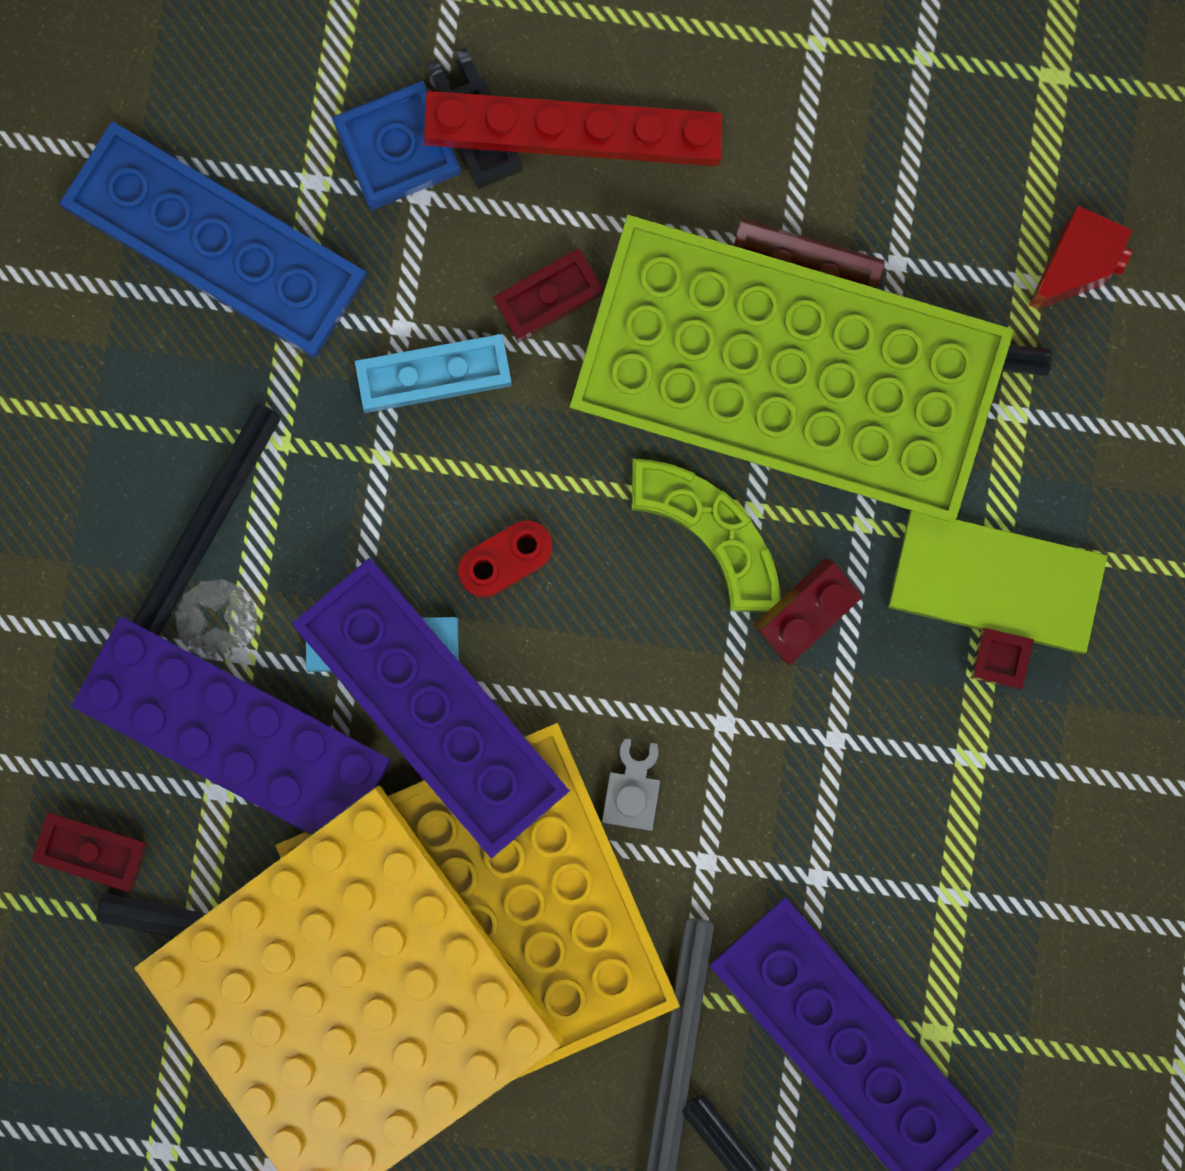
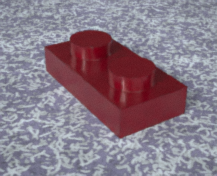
M578 248L493 296V302L517 343H520L601 297L604 294V289Z
M825 558L761 617L753 627L781 661L790 666L859 602L862 596L833 561Z
M47 812L31 862L132 892L148 843Z

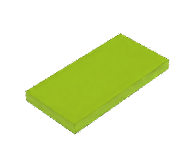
M910 510L888 608L978 630L988 628L1034 639L1033 643L1085 654L1087 653L1107 555L960 520L952 523Z

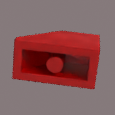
M1077 206L1063 228L1028 306L1040 309L1102 287L1113 274L1121 276L1133 252V249L1126 246L1133 230L1081 206Z

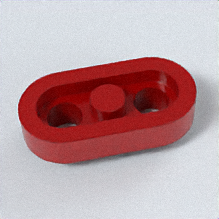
M521 521L513 524L469 550L462 557L458 568L462 586L469 594L478 598H490L537 572L548 563L552 554L551 537L548 531L539 523ZM524 537L534 539L537 544L535 551L531 554L521 553L517 548L520 539ZM482 562L489 563L493 567V574L486 580H480L474 575L476 565Z

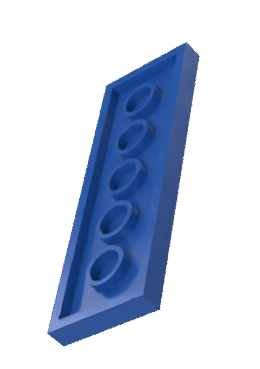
M113 121L59 203L65 211L314 359L317 358L367 278L366 271Z

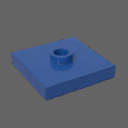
M423 80L331 117L370 211L461 174V168L452 147L423 145L425 96L427 91Z

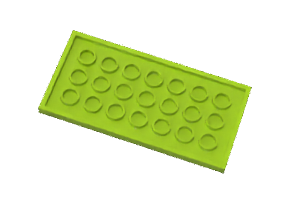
M627 214L570 408L955 523L1014 329Z

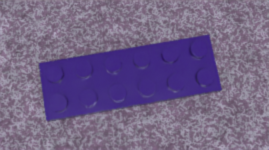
M368 558L292 623V626L491 859L570 792L371 558Z
M122 616L119 617L71 707L311 835L373 789L377 788L392 761L390 758Z
M786 897L782 898L708 965L889 1171H952L994 1132Z

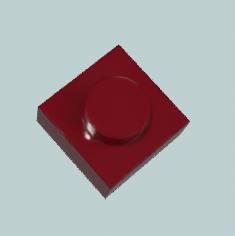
M988 628L981 629L970 678L1012 689H1023L1034 639Z

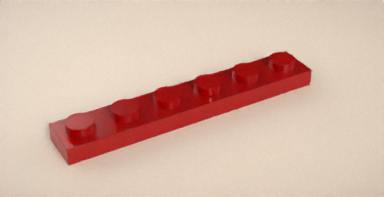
M426 91L424 146L716 167L721 161L722 113Z

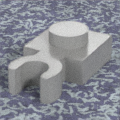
M624 739L620 747V759L626 767L625 774L610 772L602 823L652 831L660 780L646 778L647 770L655 764L658 758V745L651 743L648 757L643 761H635L629 754L631 739Z

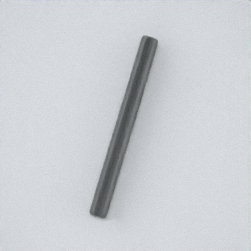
M688 918L684 922L673 990L680 1007L670 1011L645 1171H676L684 1121L683 1109L687 1102L714 930L713 923L707 920Z

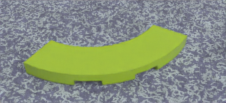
M633 459L632 511L648 512L671 519L691 531L705 544L723 573L729 595L730 612H768L781 600L777 572L771 553L753 525L751 518L738 503L724 491L719 490L689 470L653 460Z

